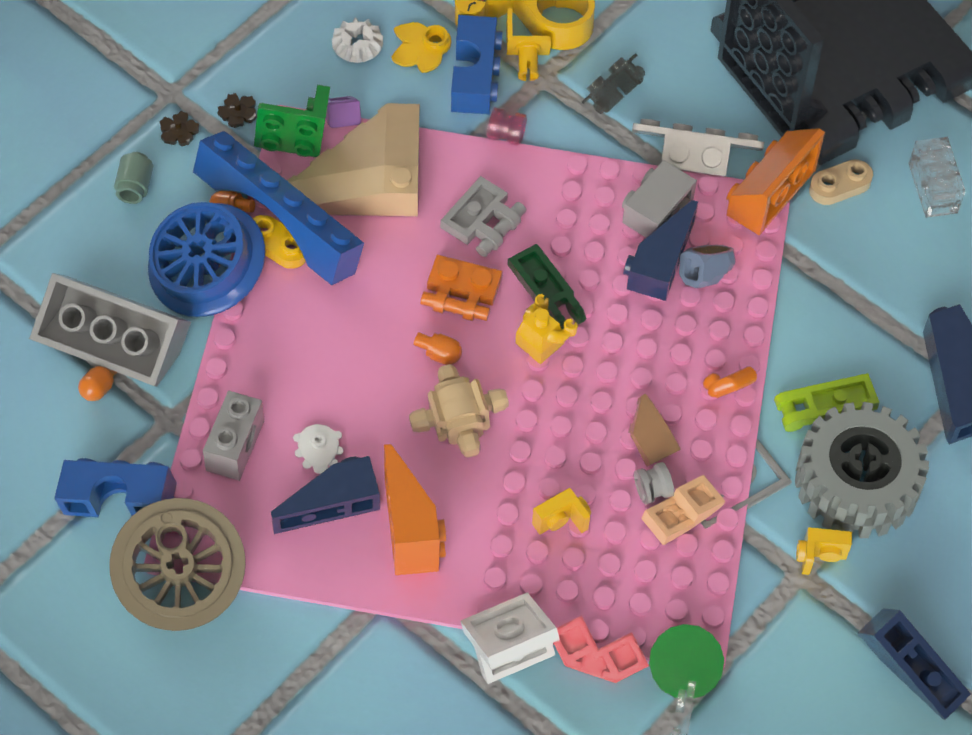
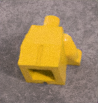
M543 294L537 295L535 302L525 310L523 322L516 332L515 341L521 349L539 364L543 363L558 350L569 337L575 336L578 324L576 322L573 324V319L570 318L565 320L564 328L561 330L560 323L549 315L547 311L549 299L546 298L544 300Z

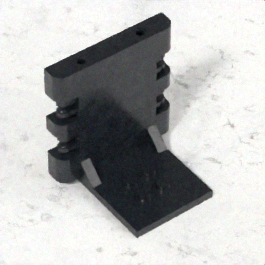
M727 0L725 12L712 19L710 31L720 42L717 58L781 137L787 131L819 128L825 131L818 159L819 165L856 148L859 131L867 127L866 120L861 112H864L870 118V121L874 123L882 120L890 130L910 121L913 104L920 101L919 93L914 87L915 85L926 96L935 93L942 103L972 89V51L927 0Z

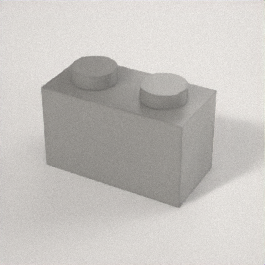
M663 160L655 170L653 168L648 170L643 177L641 186L636 192L631 190L622 203V208H624L622 223L647 238L694 199L697 180Z

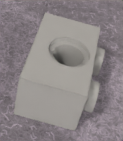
M228 390L203 449L206 471L240 481L264 423L262 400Z

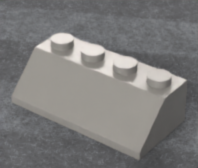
M52 273L29 339L147 384L158 386L180 355L191 322L69 276Z

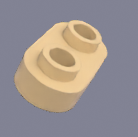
M854 159L819 171L811 179L809 187L810 196L819 204L832 205L864 193L870 188L873 170L866 162ZM824 182H828L832 185H825Z

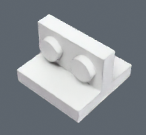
M528 592L461 620L463 632L475 648L482 677L487 684L555 656L553 643L560 640L556 626Z

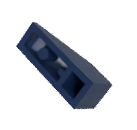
M691 200L639 244L635 256H628L623 275L628 276L627 290L666 301L680 264V254L685 250L695 222L698 201Z
M348 457L340 463L333 464L272 510L271 519L274 534L380 510V492L370 457Z
M883 608L858 632V635L875 655L942 719L946 720L971 695L968 689L900 610Z

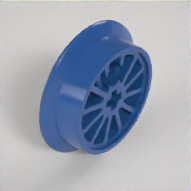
M197 202L178 208L160 223L150 243L148 276L155 295L170 310L190 317L211 316L235 306L253 289L261 275L265 261V243L262 232L250 215L231 205ZM193 228H195V235H192L190 232ZM224 232L225 238L217 242L215 240L216 236ZM184 234L187 236L186 241L180 239ZM231 253H235L231 261L223 258ZM220 265L226 267V271L218 277L215 271L218 270ZM181 272L177 280L173 282L172 277ZM194 274L193 287H186ZM210 274L213 281L204 285V275Z

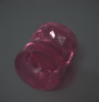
M494 107L488 124L487 139L494 141L504 139L510 145L519 147L526 129L527 114L517 112L514 115H510L505 109Z

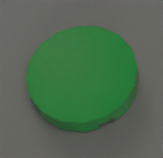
M682 624L671 627L658 636L650 651L649 667L652 678L661 691L673 698L691 700L706 695L716 687L723 675L724 656L721 645L710 632L700 626Z

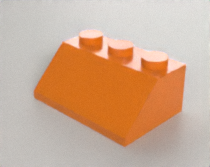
M820 128L787 131L779 141L773 140L766 149L764 158L760 162L755 161L748 169L744 181L741 184L735 183L728 192L726 200L729 203L726 215L760 236L816 171L825 131Z

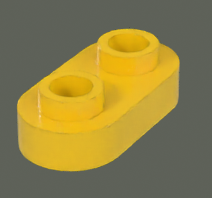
M258 215L253 218L259 228L269 229L268 231H261L265 243V256L282 267L289 269L298 268L306 262L299 246L284 224L268 215ZM287 245H294V246H296L297 248H295V249H289V248H287L286 246H287Z

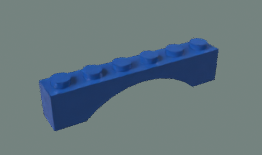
M222 131L200 140L193 173L214 190L241 192L253 197L266 206L291 233L308 267L330 285L355 275L364 246L363 241L227 132Z

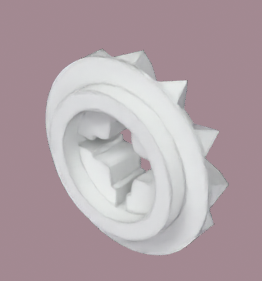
M355 17L353 22L347 23L343 21L340 28L334 29L332 38L333 50L340 58L355 63L366 62L376 57L382 49L383 35L380 33L379 26L371 25L369 19L360 22ZM363 34V40L359 39L352 46V37L356 38L358 35Z

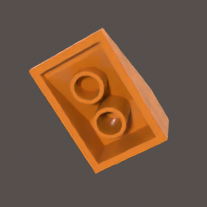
M384 444V480L395 576L438 572L439 558L446 557L444 519L437 520L435 504L392 444Z

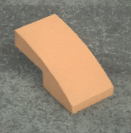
M702 475L676 488L674 496L645 510L641 519L662 545H665L704 521L721 508L725 500L708 479Z

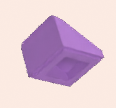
M352 96L329 98L326 113L328 125L331 128L361 124L359 100Z

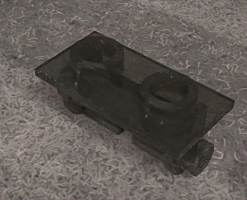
M635 53L627 61L621 57L608 69L612 75L606 80L600 76L586 88L590 94L582 103L584 104L591 99L594 102L593 107L595 111L599 114L611 111L624 98L617 87L627 95L644 80V69L632 63L638 55Z

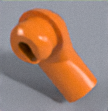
M750 366L723 378H720L717 373H711L704 379L703 387L708 390V395L719 398L755 383L757 374Z

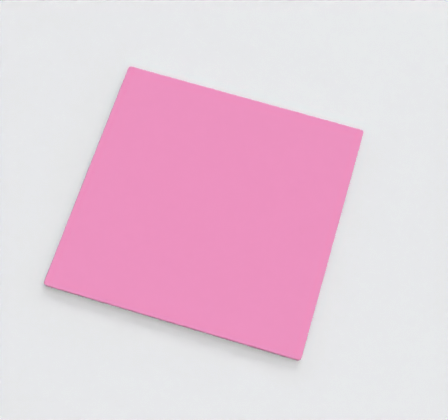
M361 118V123H366L370 119ZM325 119L320 154L328 148L332 149L344 140V136L358 125L331 128ZM419 127L418 216L330 215L364 242L355 275L330 285L308 267L306 262L298 268L289 269L282 267L265 256L261 275L247 296L235 306L214 315L171 466V472L177 482L174 498H187L206 503L220 511L234 525L242 540L245 552V574L240 588L243 591L462 629L461 620L528 592L556 628L582 615L598 649L632 632L647 662H649L651 648L658 636L666 630L682 624L700 626L710 632L721 645L724 656V671L748 504L737 511L731 508L749 498L790 201L759 236L726 215L729 203L726 200L727 194L735 183L741 184L744 179L683 171L697 180L693 200L698 201L695 222L684 251L690 247L703 245H724L734 249L736 262L732 270L728 271L717 284L704 288H694L685 285L679 275V264L666 301L627 290L628 276L623 275L628 256H635L639 244L646 237L622 223L624 213L622 203L631 190L636 192L641 186L643 177L651 168L655 170L658 167L657 165ZM261 148L259 155L260 160L285 180H288L293 175L297 176L310 166L311 161L317 158L311 156L302 157L282 151H267ZM480 176L508 193V198L504 205L512 208L516 202H520L526 208V212L521 217V223L515 230H509L503 237V243L497 250H492L486 257L481 256L476 251V247L482 241L475 236L467 245L440 228L441 219ZM248 196L247 199L255 201V210L252 213L246 212L252 218L258 215H268L281 222L266 206L253 197ZM493 216L486 225L493 229L500 220ZM260 228L261 231H268V230H269V229H266V228ZM535 244L539 245L574 291V297L584 309L587 318L586 321L578 324L577 334L569 337L558 350L541 364L515 343L516 332L523 322L525 310L535 301L507 265L508 258ZM287 245V246H286V247L289 248V249H295V248H297V247L294 246V245ZM235 253L231 254L230 261L233 260ZM437 254L502 271L501 283L493 306L479 303L480 306L490 308L487 321L476 318L473 321L462 318L463 315L444 311V313L435 312L433 307L420 304L423 291L433 294L437 293L427 289V281ZM452 295L449 296V298L461 300L464 302L467 301V299H463L460 297ZM565 304L558 307L566 320L573 319L568 313ZM418 332L430 337L434 333H441L456 339L462 347V356L458 362L452 365L457 368L459 376L468 377L470 383L474 379H478L483 394H488V390L504 389L506 391L509 406L497 413L489 412L490 428L483 430L484 435L479 438L480 452L476 456L465 457L461 453L458 444H449L448 438L443 442L439 441L435 427H430V431H412L409 414L421 408L429 409L428 393L430 390L435 391L434 386L439 383L438 370L441 366H445L426 356L425 349L413 345ZM750 366L757 374L755 383L719 398L708 395V390L703 387L704 379L711 373H717L720 378H723ZM228 390L260 399L263 404L264 423L240 481L206 471L203 456L204 446ZM644 394L655 405L681 449L646 467L630 433H628L636 413L638 398ZM311 425H326L332 430L342 433V438L338 439L339 446L343 448L344 452L334 457L338 460V463L348 457H370L380 492V510L274 534L271 511L320 475L314 472L313 466L309 469L303 468L302 463L305 459L295 456V451L298 449V442H295L293 439L295 434L301 433L306 427ZM384 444H392L435 504L437 520L444 519L446 557L439 558L438 572L395 576L384 480ZM657 463H665L673 481L674 492L676 488L704 475L718 493L724 495V505L705 519L709 521L717 516V523L706 529L699 523L676 539L662 545L641 518L645 510L668 498L660 496L655 498L653 503L645 505L636 489L634 471L641 468L647 471L652 469ZM568 488H571L577 497L582 496L590 507L591 515L589 528L583 533L579 531L571 518L560 529L556 531L549 529L540 535L532 525L533 508ZM185 527L191 543L198 530ZM168 532L164 535L165 538L162 544L167 548H175L181 544L183 537L178 532ZM153 535L149 547L158 551L155 535ZM205 535L192 555H196L211 547L215 542ZM217 552L197 564L220 565L223 560L221 552ZM147 554L144 564H160V561ZM177 559L174 561V567L170 569H174L176 574H181L185 564L181 562V559ZM147 572V573H148V574H152V575H159L161 572ZM197 573V575L214 585L219 582L222 574Z

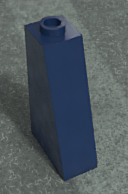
M960 304L950 308L944 306L935 309L929 314L923 330L944 433L949 445L972 437V324Z

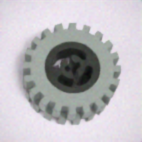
M854 402L845 403L840 414L836 407L827 410L824 419L819 416L813 422L811 430L808 429L795 470L797 471L795 486L796 488L801 487L798 497L802 505L811 502L807 513L813 519L821 514L824 517L822 526L826 529H831L836 524L842 527L841 531L851 532V530H859V538H869L872 529H876L879 537L888 533L891 524L895 529L900 527L905 517H910L914 511L929 470V461L925 460L928 453L925 443L917 445L921 436L918 430L913 428L907 431L905 428L908 420L900 415L897 420H894L890 417L892 409L883 406L881 413L872 411L873 403L863 402L861 410H855ZM862 450L866 451L863 459V469L867 471L864 482L859 481L862 474V462L859 461Z

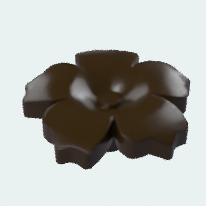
M236 93L228 94L227 99L224 100L225 106H218V116L223 121H228V126L230 127L244 126V122L252 123L257 118L256 109L254 108L256 100L253 99V96H242L239 100Z
M180 111L178 114H174L172 116L173 120L163 117L159 121L161 132L163 133L161 134V139L167 144L175 145L178 140L180 146L189 145L193 140V135L199 133V123H196L193 119L189 120L187 112Z

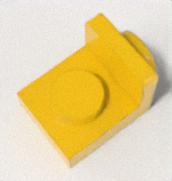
M568 488L533 508L532 525L540 535L549 529L551 531L560 529L571 518L579 531L583 533L589 528L591 510L582 496L577 497L573 490Z
M808 527L804 540H798L796 561L802 562V574H810L814 557H819L827 562H836L840 559L846 560L852 545V532Z

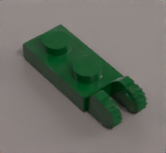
M538 244L508 258V267L532 299L535 301V297L539 294L544 295V300L546 298L549 299L547 311L552 318L560 323L561 330L564 328L566 319L558 307L564 304L576 323L580 324L586 321L584 309L574 297V291Z

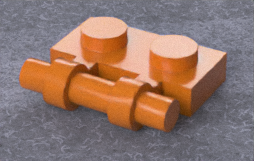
M437 254L427 281V289L437 293L433 294L423 291L420 304L433 307L435 312L444 313V311L463 315L462 318L473 321L476 318L487 321L490 308L480 306L479 303L493 306L501 283L502 271ZM452 295L460 297L463 299H467V301L464 302L461 300L449 298V296Z

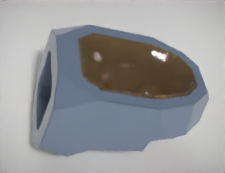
M724 245L690 247L680 254L679 275L685 285L694 288H704L717 284L735 265L734 249Z

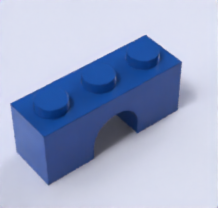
M458 15L456 60L469 61L474 63V65L468 67L453 66L451 112L490 115L491 102H497L498 82L492 81L493 76H499L500 56H495V50L502 49L503 31H497V17Z
M80 458L77 461L64 460L54 499L64 515L99 517L101 506L109 496L116 493H126L124 503L131 516H133L139 510L152 503L174 498L177 482L169 466L158 462H149L145 465L130 464L123 460H114L112 462H96L88 458Z

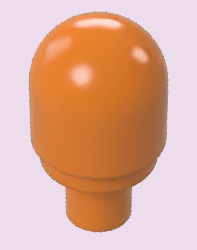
M218 191L209 200L210 203L231 205L244 212L252 213L255 210V201L253 199H244L242 194L236 191Z
M420 332L415 337L413 345L425 349L426 356L430 357L431 360L448 365L455 364L462 356V347L454 338L441 333H434L430 337Z
M101 366L90 369L79 382L78 390L80 395L87 401L100 400L112 388L114 383L113 376L117 372Z

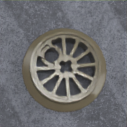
M187 498L161 500L139 510L119 531L110 554L111 582L121 604L141 622L158 629L171 631L197 628L221 615L236 598L245 574V552L242 540L229 519L206 503ZM185 527L198 530L191 543ZM172 531L178 532L183 537L179 546L167 548L162 544L165 534ZM153 535H155L158 551L145 544ZM205 535L215 542L211 547L196 555H192ZM143 551L159 560L160 564H137L136 560L139 552ZM221 552L223 560L220 565L197 564L211 555ZM177 559H181V562L185 564L181 574H176L174 569H170L174 567V561ZM136 572H161L142 584L136 582ZM197 573H222L219 582L215 585L197 575ZM166 581L155 600L148 599L143 595V592ZM191 582L198 583L210 590L211 593L205 599L199 600ZM175 586V605L172 608L161 606L171 587ZM185 586L195 604L181 608V588Z

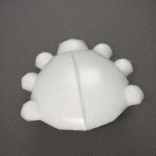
M315 424L306 427L301 433L295 434L293 439L295 442H298L295 456L305 459L302 463L303 468L309 469L313 466L314 472L321 474L328 469V464L332 466L338 463V460L334 457L344 452L343 448L339 446L338 439L342 438V433L334 431L326 425Z

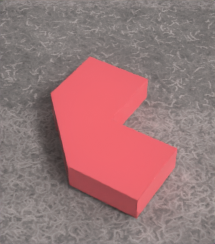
M582 615L557 628L560 640L554 642V645L565 667L617 683L649 666L632 632L598 649Z

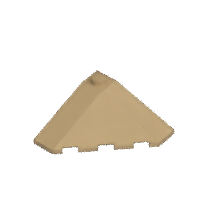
M385 104L374 117L366 123L362 122L346 134L344 140L332 149L328 148L311 161L309 167L297 176L293 175L287 181L329 215L418 216L420 104Z

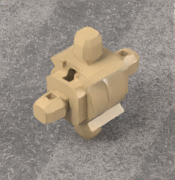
M452 364L441 366L438 370L439 383L434 386L435 391L430 390L428 393L429 409L421 408L409 414L412 431H430V427H435L439 441L443 442L448 438L449 444H458L461 453L465 457L476 456L480 452L479 438L484 435L483 430L490 428L489 412L497 413L509 406L506 391L504 389L488 390V394H483L478 379H474L470 383L468 377L459 376L457 368Z

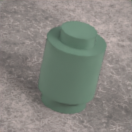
M132 152L123 155L120 159L114 188L117 198L125 203H139L147 195L153 163L143 153Z

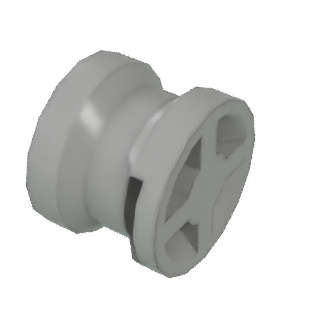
M657 463L652 469L647 471L643 468L634 471L636 489L645 505L653 503L655 498L660 496L664 498L674 496L673 481L665 463Z

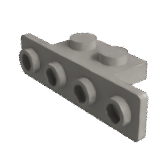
M641 119L640 124L633 123L632 128L633 133L665 137L661 162L665 160L681 171L726 177L730 147L763 151L765 143L758 141V135L739 133L738 138L725 136L726 131L706 128L705 133L692 132L693 126L674 123L673 129L660 127V121Z

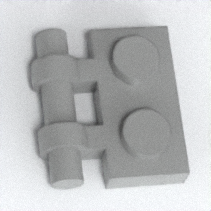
M480 176L441 219L440 228L467 245L475 236L482 241L476 247V251L481 256L486 257L492 250H497L503 243V237L509 230H515L521 223V217L526 212V208L520 202H516L512 208L504 205L507 201L508 193ZM494 216L500 221L492 229L486 224Z

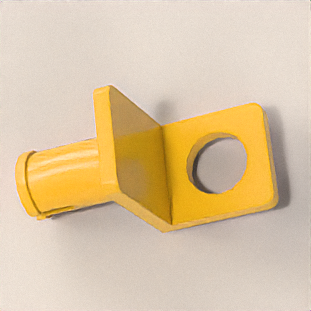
M507 8V55L519 56L518 78L520 80L526 81L527 69H529L530 81H534L539 77L538 55L550 54L551 36H513L512 8Z

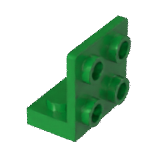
M317 85L315 98L308 97L306 110L259 103L254 146L267 151H282L302 157H318L321 150L330 87Z

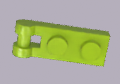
M868 373L781 392L774 397L777 410L783 413L782 424L787 432H793L801 429L803 426L813 424L819 416L824 419L827 410L836 407L840 414L845 403L854 402L855 410H861L863 402L873 403L872 411L877 410L880 403ZM804 404L805 410L796 411L795 405Z

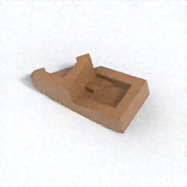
M644 394L638 398V406L628 433H630L646 467L681 449L655 405Z

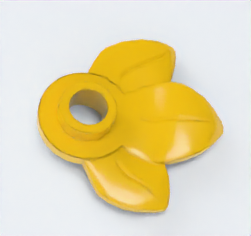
M411 22L396 26L394 33L403 44L393 53L392 61L403 67L417 65L421 73L430 72L441 64L442 55L450 49L451 36L440 25L426 27L419 22Z

